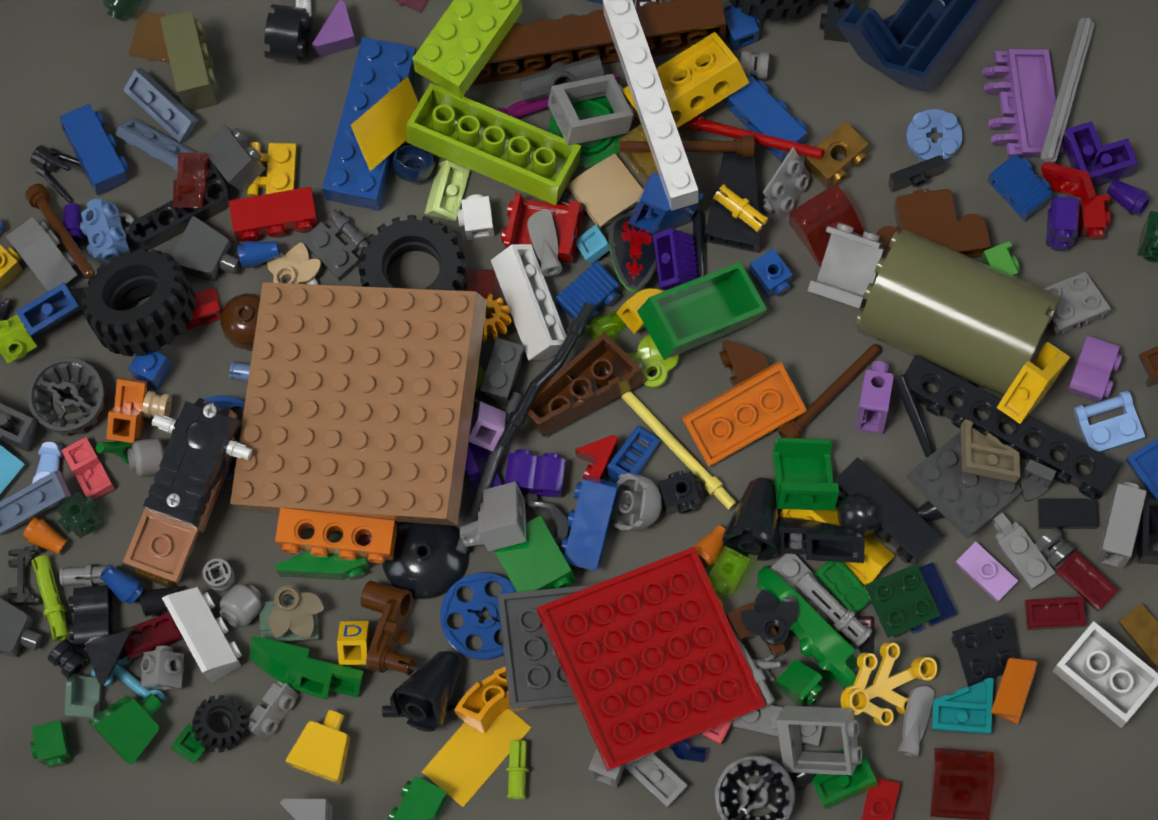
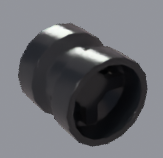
M65 639L50 652L47 660L54 666H60L61 673L69 679L73 674L78 675L85 668L89 659L83 653L74 651L75 646L68 639Z

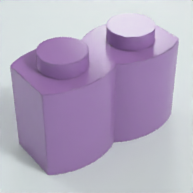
M1086 336L1067 392L1097 403L1101 401L1103 396L1108 398L1113 385V381L1109 380L1111 371L1117 372L1122 356L1117 354L1120 346Z

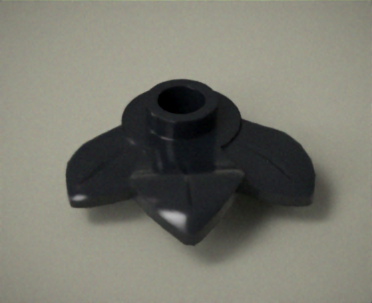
M762 589L755 600L754 610L741 612L743 626L749 632L759 634L766 644L779 645L787 639L788 627L797 620L798 603L795 596L787 597L779 603L777 598L770 592ZM777 627L780 631L778 635L771 636L768 633L769 629Z

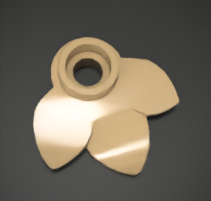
M302 242L294 246L285 256L280 253V257L269 260L267 264L268 270L274 275L273 283H284L287 278H291L287 282L291 284L309 282L315 278L321 268V261L310 259L309 252Z

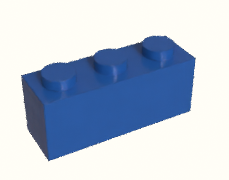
M750 75L747 78L749 81L747 85L726 97V107L750 131L801 144L806 143V126L798 118L793 119L788 114L786 105L779 99L775 100L769 94L768 87L761 80L756 81ZM765 146L781 163L789 153Z
M89 103L59 116L61 128L96 195L127 183L126 172L129 171L127 163L123 156H117L114 150L117 148L112 135L110 133L106 135L102 127L105 126V123L99 111L94 112Z
M586 476L583 482L577 483L574 498L578 499L576 510L571 509L567 521V526L571 527L569 538L564 537L560 549L568 564L597 571L600 567L620 484Z

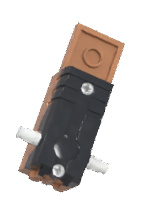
M198 398L195 403L185 401L177 420L166 416L162 417L158 414H155L152 420L153 426L171 433V438L160 462V469L156 472L153 479L154 483L149 489L148 498L145 499L142 506L144 511L123 560V563L177 584L198 533L203 534L234 457L249 460L252 454V449L239 443L242 423L237 419V414L229 408L221 410L218 405L213 402H206L201 398Z

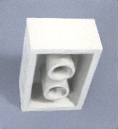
M1094 621L1052 671L1121 728L1158 685V673Z

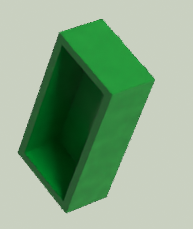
M740 261L651 296L637 312L663 360L755 323L767 311V308Z

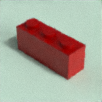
M311 186L229 201L233 233L237 241H256L258 237L263 236L281 237L285 235V232L291 231L309 232L319 224Z

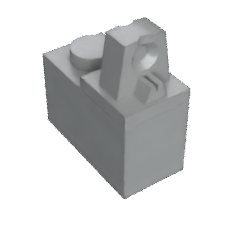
M516 481L483 490V502L480 503L481 511L478 512V521L460 527V537L466 547L485 545L489 552L526 542L525 499Z

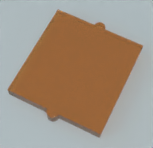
M140 11L129 51L130 56L146 58L149 62L156 60L170 63L160 22V17L166 16L165 13L156 14Z

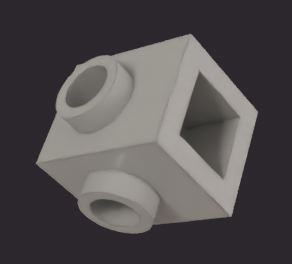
M156 646L154 651L144 652L141 662V687L160 691L181 689L182 676L184 674V654L173 652V648L169 646Z

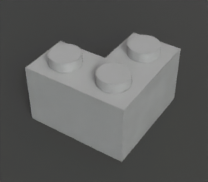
M32 217L6 236L7 240L48 292L63 282L66 284L77 276L72 268L76 263L66 250L63 253L60 252L57 248L60 241L44 222L38 224Z

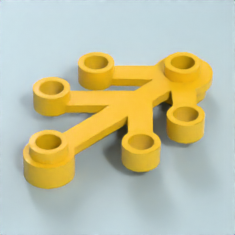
M885 642L880 647L882 661L873 684L866 687L871 670H874L877 666V657L872 653H861L857 658V665L860 669L854 685L845 688L841 695L842 708H853L854 715L864 712L873 717L877 725L888 726L893 722V712L888 708H879L869 702L870 699L879 697L896 706L898 713L905 715L904 705L906 701L908 702V697H903L892 691V689L915 678L931 680L937 673L935 660L931 657L920 656L911 663L909 668L889 677L894 661L900 655L898 644L892 642ZM891 647L892 653L889 656L888 650ZM867 657L869 658L868 666L865 663ZM883 712L885 713L884 721H882Z

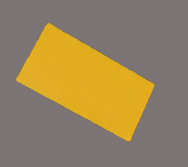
M408 76L351 124L370 171L406 141V124L419 103Z
M510 709L501 713L489 725L485 733L464 722L422 770V773L438 787L447 791L452 799L464 807L509 755L510 742L522 740L531 727L513 711H510Z

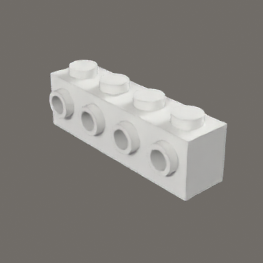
M510 245L494 257L491 263L505 301L510 308V313L521 342L524 345V351L528 360H548L557 354L566 338V333L532 245Z

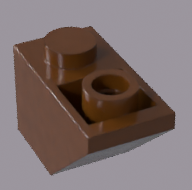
M730 340L722 342V351L719 352L724 368L729 367L733 375V377H730L732 387L769 367L764 354Z

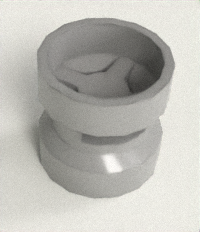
M742 50L740 64L746 77L748 78L751 75L756 76L758 79L767 80L769 53L760 52L759 54H752L750 51ZM755 60H757L756 70H754Z
M211 559L204 566L203 578L212 590L226 592L232 588L235 583V573L225 560Z

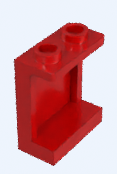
M515 193L514 201H510L508 204V227L503 228L501 242L504 243L505 248L515 244L532 245L527 225L528 219L538 211L549 210L553 217L558 240V260L560 262L573 263L577 246L576 242L584 215L581 202L569 200L568 206L560 204L555 206L547 202L527 200L522 197V194Z

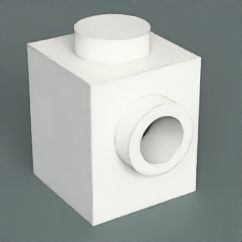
M475 194L461 200L462 209L457 210L459 226H465L467 240L494 237L489 196L483 197V195Z

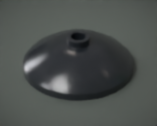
M400 522L397 525L393 561L385 560V563L382 564L384 573L391 585L410 591L414 599H433L446 594L463 577L467 566V553L463 554L455 550L460 538L459 530L454 525ZM422 548L428 550V554L424 557L418 555V551Z

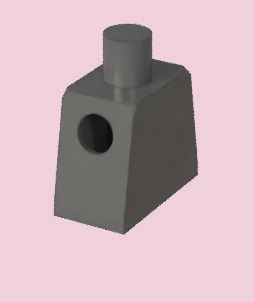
M192 216L172 254V257L178 262L184 274L210 281H216L222 270L235 275L241 264L238 258L230 255L233 247L229 239Z
M1 598L0 654L18 657L23 646L37 651L41 645L43 635L31 631L34 620Z

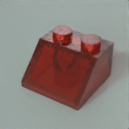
M837 183L790 212V226L819 267L822 265L831 233L826 232L827 226L837 227L838 223L854 227L853 233L859 235L864 233L853 205Z
M934 748L930 817L971 820L990 819L995 779L994 752Z

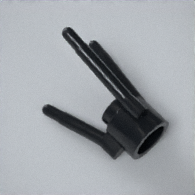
M44 145L38 146L31 156V163L37 167L36 173L44 177L68 203H72L73 199L48 174V171L54 172L58 167L66 171L71 169L69 165L60 161V159L81 166L79 160L63 154L54 148L50 150Z

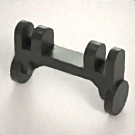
M28 546L25 549L8 551V556H18V559L8 561V567L17 568V587L8 588V595H17V598L8 599L9 604H25L29 606L42 604V599L33 596L27 588V565L36 554L42 553L41 547Z

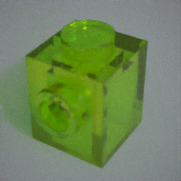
M724 546L709 574V580L713 589L724 595L727 592L734 595L750 566V559Z

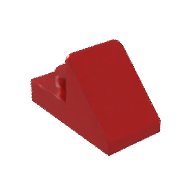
M610 435L575 450L578 458L593 463V466H587L582 480L586 476L603 480L607 466L618 447L617 436Z

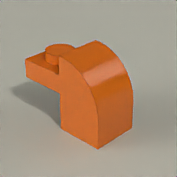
M122 377L117 379L115 407L108 413L106 439L135 443L140 438L146 420L142 416V407L147 392V381Z

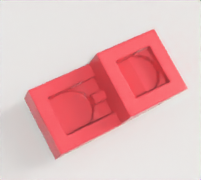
M87 437L61 450L90 503L115 489Z

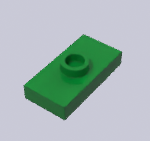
M827 561L813 573L845 610H853L856 614L870 602L864 586L843 562Z

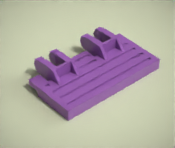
M1049 49L995 51L993 53L995 64H1006L1007 66L985 67L981 69L982 77L1004 78V82L985 84L984 93L999 94L1002 115L1014 117H999L988 120L989 128L1011 129V133L991 136V144L1006 145L1007 156H1013L1015 153L1018 156H1041L1056 103ZM1061 142V146H1060V149H1059L1058 156H1060V155L1063 153L1062 142Z

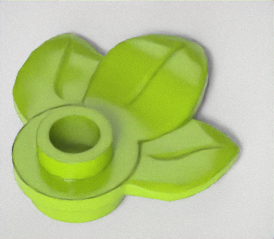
M650 334L640 341L637 348L638 353H626L642 368L646 380L643 384L649 388L661 387L667 380L668 372L677 365L679 359L678 354L663 360ZM657 370V374L655 376H649V373L651 371Z

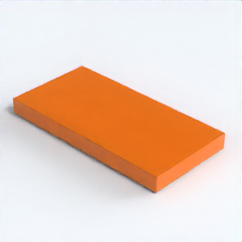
M778 361L681 416V419L705 463L710 467L782 426L785 422H789L805 413L807 409L782 362Z

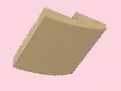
M616 154L594 165L567 185L568 189L577 201L581 202L583 209L599 228L612 223L623 212L635 207L643 191Z

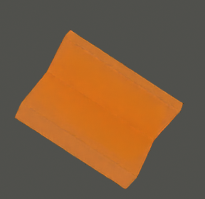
M1014 658L1008 659L991 710L992 714L1009 723L1019 724L1036 672L1037 662Z

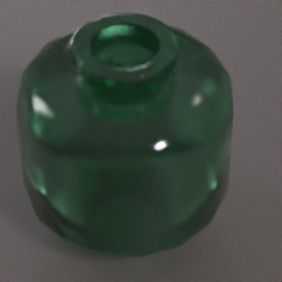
M103 0V4L109 9L108 15L122 21L124 17L128 19L134 18L143 0Z

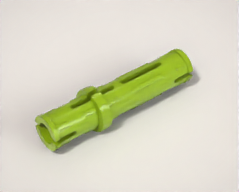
M48 555L36 557L31 562L45 610H43V615L50 625L53 641H63L70 638L65 616L67 610L65 605H62L50 557Z

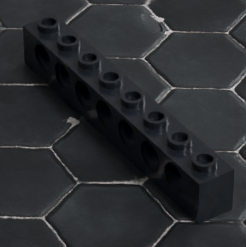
M917 355L914 356L904 374L915 403L917 401L926 406V410L929 413L941 417V415L947 417L959 429H961V424L965 419L973 422L972 428L984 436L990 433L998 438L1002 444L1018 451L1019 457L1028 462L1031 459L1055 470L1054 479L1064 485L1072 484L1079 488L1078 491L1088 498H1101L1119 465L1118 462L1030 415L1019 424L996 408L1001 401L1000 399ZM925 384H933L938 391L929 394L924 391L923 386ZM957 397L962 401L963 405L953 407L949 404L948 399ZM975 411H983L987 414L988 419L979 421L974 417L973 413ZM1007 424L1012 427L1013 433L1003 434L999 430V426ZM1034 438L1039 446L1030 448L1025 444L1024 439ZM1050 452H1060L1064 460L1061 462L1052 460ZM1075 466H1086L1090 474L1086 476L1078 474Z

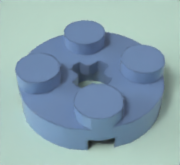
M939 109L925 110L915 114L913 120L908 125L906 133L907 147L921 162L938 155H942L944 162H947L960 149L962 130L956 116L952 113ZM931 131H935L942 138H938L937 143H933L931 138H927L926 135L931 134Z

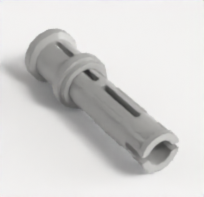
M809 572L802 575L795 583L833 621V628L836 631L840 630L852 642L851 646L854 649L870 636L872 630L869 627L865 628L854 617L855 612L849 609L845 610Z

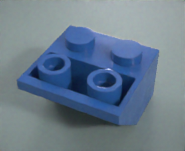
M651 172L629 224L652 234L690 222L704 194L698 192V203L671 211L659 174Z

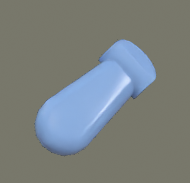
M44 442L38 451V454L41 455L32 483L54 471H59L60 457H63L61 450L64 449L62 445L53 442Z

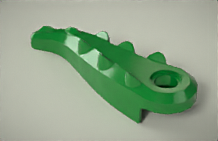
M763 566L757 573V587L770 592L777 598L779 603L790 596H795L797 600L798 617L788 629L799 640L801 653L806 657H812L819 664V667L822 669V677L826 681L835 680L844 690L848 686L854 685L857 675L853 670L858 666L857 658L853 655L855 649L787 582L769 567Z

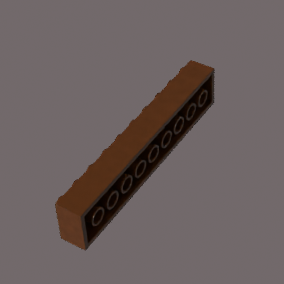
M671 0L663 3L650 1L643 6L635 7L652 57L681 53L714 32L725 43L726 22L722 0ZM594 10L587 15L581 16L569 14L556 20L539 19L534 23L524 25L522 23H514L471 86L522 78L549 70L557 62L570 64L599 55L602 65L620 62L604 11Z

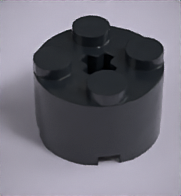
M272 4L270 8L274 10V13H268L265 27L264 44H270V52L264 51L266 59L300 63L302 59L307 60L309 43H306L307 32L311 33L313 17L309 16L306 8Z

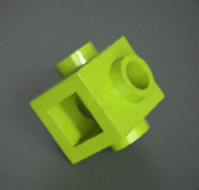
M18 315L8 320L0 321V356L4 357L7 364L23 358L27 352L37 347L33 337L29 335Z

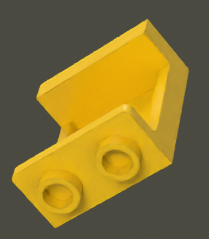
M1046 342L1032 363L1027 361L996 408L1021 424L1043 400L1070 357L1051 343Z

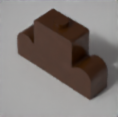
M919 189L914 191L913 194L898 196L894 206L897 228L885 226L876 233V235L880 236L879 241L887 243L883 258L887 257L891 249L889 244L894 233H901L904 229L971 258L982 257L983 252L991 247L985 220L980 215L970 213L964 215L960 221H957L950 189L934 191Z

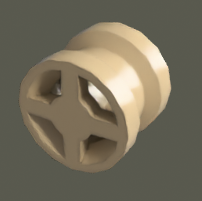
M147 391L142 407L143 418L150 419L155 414L169 417L172 406L171 394L165 393L161 396L156 395L154 391Z

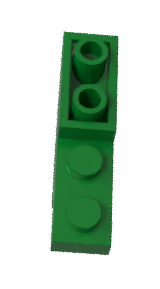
M252 637L249 658L259 668L281 683H286L298 691L326 700L330 691L358 698L364 671L308 658L310 650L308 648L274 641L269 638Z

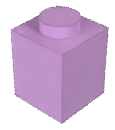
M479 402L471 419L469 442L494 451L505 429L506 412Z

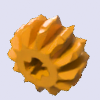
M491 293L485 299L487 304L482 341L484 343L488 336H492V339L496 341L498 333L506 335V326L511 324L509 306L503 305L504 302L501 297L493 301Z

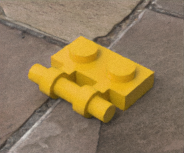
M251 142L250 145L260 153L261 144ZM269 143L268 153H260L262 157L259 159L263 165H267V177L258 176L247 187L248 197L258 196V188H266V194L295 189L296 143Z

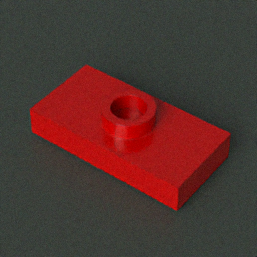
M1045 162L1040 167L1042 175L1050 184L1052 191L1087 200L1096 195L1087 171L1051 162Z
M875 777L878 785L867 792L861 820H892L900 783Z

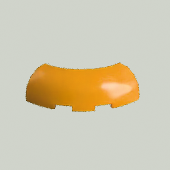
M505 666L495 670L494 674L485 678L480 683H475L462 697L454 710L457 716L465 723L483 733L486 732L489 725L501 713L510 708Z

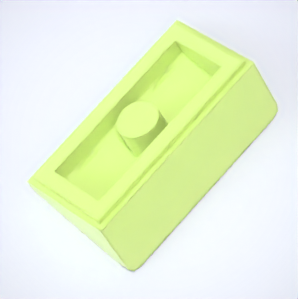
M448 160L439 163L425 214L457 221V210H460L461 200L464 196L470 169Z

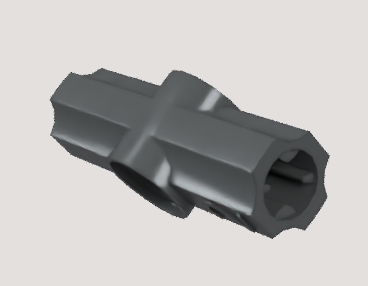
M599 55L570 64L557 62L549 70L522 77L519 80L527 103L549 96L551 86L604 76V71ZM560 77H567L564 81H557Z

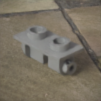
M280 681L276 684L273 683L262 698V701L268 704V707L264 709L257 705L249 718H247L248 723L245 728L266 742L277 730L279 723L287 712L293 708L295 701L300 695L286 683L283 684Z

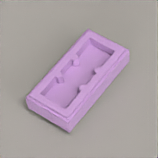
M976 541L955 562L960 569L997 603L1018 582L1010 572Z

